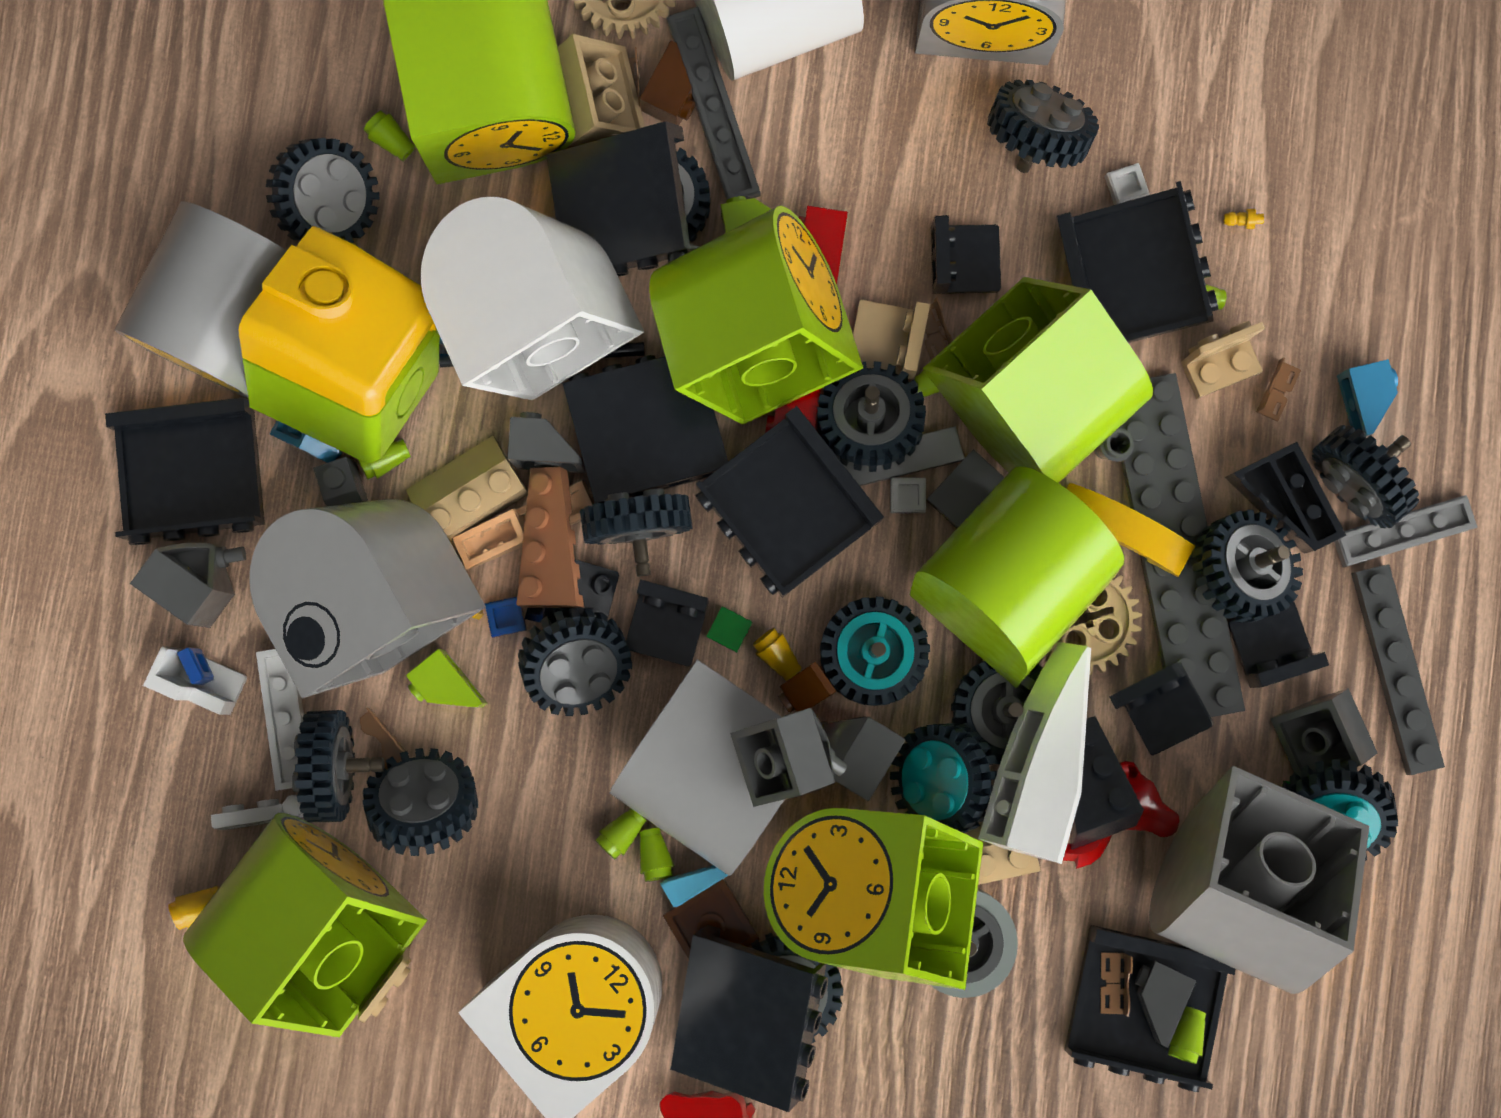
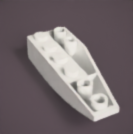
M1059 642L1040 672L1024 703L1023 713L1018 717L997 772L978 839L1007 850L1062 864L1082 793L1091 660L1090 647Z

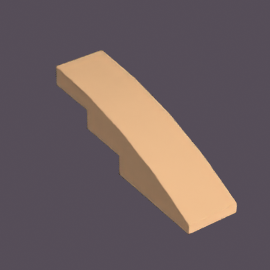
M585 481L569 486L572 504V514L569 515L570 525L581 521V509L595 504ZM527 505L519 509H511L452 538L466 570L522 548Z

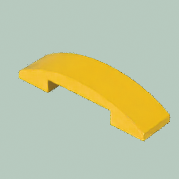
M1069 483L1067 489L1083 501L1104 522L1120 545L1147 558V562L1179 577L1195 545L1158 522L1113 499L1082 486Z

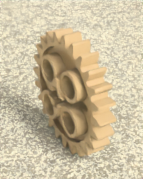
M574 0L576 10L582 9L581 16L583 21L592 18L591 26L593 30L603 25L604 36H608L611 30L614 29L618 39L622 38L624 31H629L631 38L634 39L636 29L640 28L645 35H648V24L651 23L659 28L658 16L668 17L669 9L667 6L675 7L676 0H606L605 2L601 0ZM622 2L630 5L627 9L621 11L614 8Z
M1122 575L1112 579L1101 593L1102 601L1100 605L1094 606L1091 604L1083 614H1089L1107 607H1112L1113 612L1089 620L1086 624L1082 623L1070 627L1049 651L1045 659L1046 662L1059 642L1066 643V636L1071 631L1076 632L1080 636L1081 645L1091 648L1090 675L1093 672V665H1095L1100 673L1106 672V661L1115 667L1119 665L1116 657L1117 654L1122 657L1130 655L1124 646L1137 644V641L1130 634L1131 632L1141 631V627L1133 624V619L1141 617L1142 613L1132 612L1131 607L1136 605L1139 599L1128 600L1127 595L1133 588L1129 586L1121 589L1119 585L1123 579ZM1103 620L1110 622L1113 626L1114 632L1110 639L1103 638L1099 633V625Z

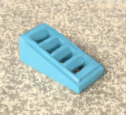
M712 865L666 878L660 882V885L672 906L678 907L728 875Z

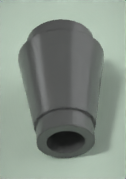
M1119 427L1094 452L1101 459L1116 462L1123 461L1132 454L1134 441L1126 429Z

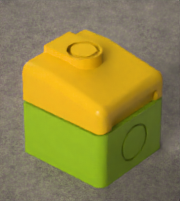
M312 226L297 246L291 245L262 282V292L240 321L238 332L242 358H244L243 365L250 408L363 462L375 463L384 456L439 373L440 335L427 309L420 284L355 244L319 227Z

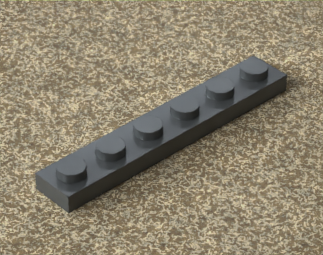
M1390 564L1351 573L1406 775H1415L1444 768V761Z

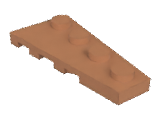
M530 468L516 604L524 608H584L583 596L579 595L577 580L581 578L579 564L575 563L573 545H576L575 531L571 530L569 515L572 514L568 472L564 468Z

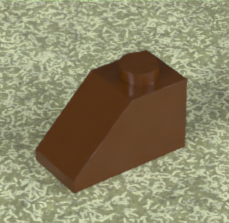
M670 40L640 97L642 112L663 122L667 121L680 125L683 119L687 121L691 116L695 101H693L692 87L678 45Z
M814 662L779 686L783 693L778 698L788 713H791L794 710L798 712L814 707L835 693L836 690L817 662Z

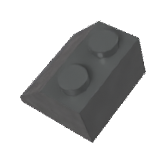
M521 412L520 417L510 418L508 460L517 469L530 470V468L561 467L566 469L567 472L586 473L584 462L547 419H541L542 414Z
M1349 688L1316 698L1270 718L1293 771L1300 777L1301 768L1306 765L1315 772V762L1323 761L1325 768H1332L1331 759H1340L1341 768H1346L1348 760L1355 761L1357 767H1359L1377 754V750Z

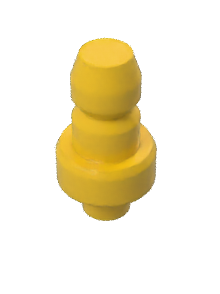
M1255 208L1246 209V212H1239L1237 214L1235 212H1228L1224 214L1223 223L1228 226L1237 224L1238 226H1245L1246 229H1255V224L1264 223V214H1256Z

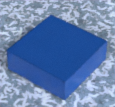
M517 597L485 603L492 638L527 631L523 609L521 606L516 605Z
M187 647L177 652L191 684L204 685L214 680V675L201 649Z

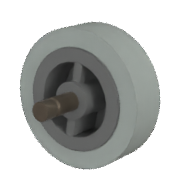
M980 889L977 890L965 990L931 985L939 992L959 998L976 997L995 989L1009 975L1017 956V932L1007 910L991 895Z

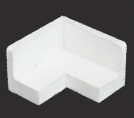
M164 646L160 648L144 682V687L174 700H188L219 715H231L247 680L246 675L206 658L214 675V680L204 685H193L177 655V652L183 649Z

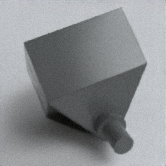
M181 543L156 548L130 584L185 624L211 628L235 595L226 567L229 566V563L246 560V551L244 547L226 549L225 546L217 547L210 543Z
M811 708L730 733L753 807L801 796L835 783L834 773L840 776L847 768V763L835 756V751L830 748L828 737Z
M865 716L830 723L826 721L820 722L828 737L830 748L835 751V756L847 763V768L842 775L838 776L834 773V780L869 801L906 739L872 718Z

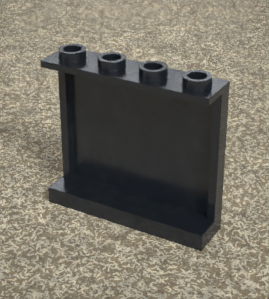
M664 121L546 155L556 220L581 230L595 239L608 255L618 277L628 275V269L638 267V270L657 268L660 261L668 260L669 263L700 247L691 245L689 241L675 143L684 141L682 126Z
M1181 181L1176 182V188L1074 217H1072L1070 212L1057 216L1072 285L1093 291L1128 343L1213 322L1212 312L1219 310L1215 291H1207L1204 278L1211 277L1207 257L1199 258L1196 245L1203 243L1199 224H1191L1188 213L1195 210L1191 190L1183 191Z
M655 355L644 356L636 359V364L622 367V364L610 365L602 369L603 373L589 376V373H579L570 377L569 382L562 383L595 504L608 500V495L627 492L629 497L642 496L643 491L665 490L708 478L728 462L714 410L674 389L665 356L657 359Z
M243 397L105 414L106 427L115 431L123 531L115 532V537L128 540L129 545L150 544L151 538L163 537L164 541L184 540L185 534L198 532V537H213L220 535L219 530L232 528L233 533H247L254 531V526L265 525L254 409L250 408L247 399Z
M797 406L786 413L785 418L712 475L701 482L699 480L696 483V487L699 490V493L695 495L697 500L707 512L711 509L716 512L721 519L717 522L721 531L729 540L732 537L738 540L742 546L738 551L750 567L756 564L764 574L760 580L772 595L778 592L782 598L884 518Z
M1090 924L1064 1050L1074 1058L1073 1062L1084 1067L1094 1068L1095 1063L1107 1065L1108 1071L1119 1075L1129 1076L1130 1071L1142 1073L1143 1079L1158 1084H1164L1165 1079L1177 1081L1178 1087L1188 1091L1199 1092L1200 1087L1212 1090L1213 1084L1207 1080L1224 990L1227 975H1235L1236 969L1182 945ZM1101 952L1126 953L1133 957L1132 974L1130 973L1129 1017L1124 1014L1100 1013L1101 987H1106V980L1101 978ZM1106 958V971H1110V958ZM1121 959V973H1124V959ZM1150 960L1161 963L1196 980L1186 1006L1206 1013L1203 1056L1198 1057L1197 1064L1168 1055L1170 1046L1167 1048L1154 1040L1136 994L1139 985L1135 984L1141 966L1143 964L1148 966ZM1124 978L1120 979V983L1110 984H1120V989H1124ZM1120 994V1009H1124L1123 994ZM1105 995V1008H1109V995Z
M706 925L696 932L692 938L670 1070L790 1112L799 1101H804L809 1089V1080L806 1079L807 1068L811 1066L816 1052V1047L812 1045L813 1035L819 1029L822 1019V1012L818 1011L820 999L824 997L828 986V977L824 976L826 964L819 963L815 968L804 966L719 938L721 929Z

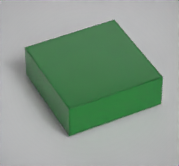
M722 606L706 637L737 653L753 622Z

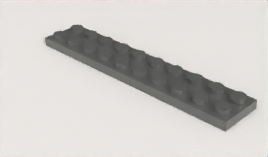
M1173 373L1151 377L1150 380L1153 387L1152 398L1120 426L1131 434L1134 441L1132 454L1126 460L1121 461L1130 508L1180 535L1195 545V550L1200 548L1196 541L1198 537L1204 535L1202 531L1207 527V521L1177 375ZM1192 552L1179 577H1176L1147 562V558L1140 555L1163 669L1172 664L1182 663L1210 717L1246 711L1227 618L1223 616L1225 609L1216 611L1211 606L1216 598L1206 600L1202 593L1209 590L1206 584L1198 587L1196 579L1203 577V573L1194 572L1193 564L1200 562L1201 559L1194 558Z

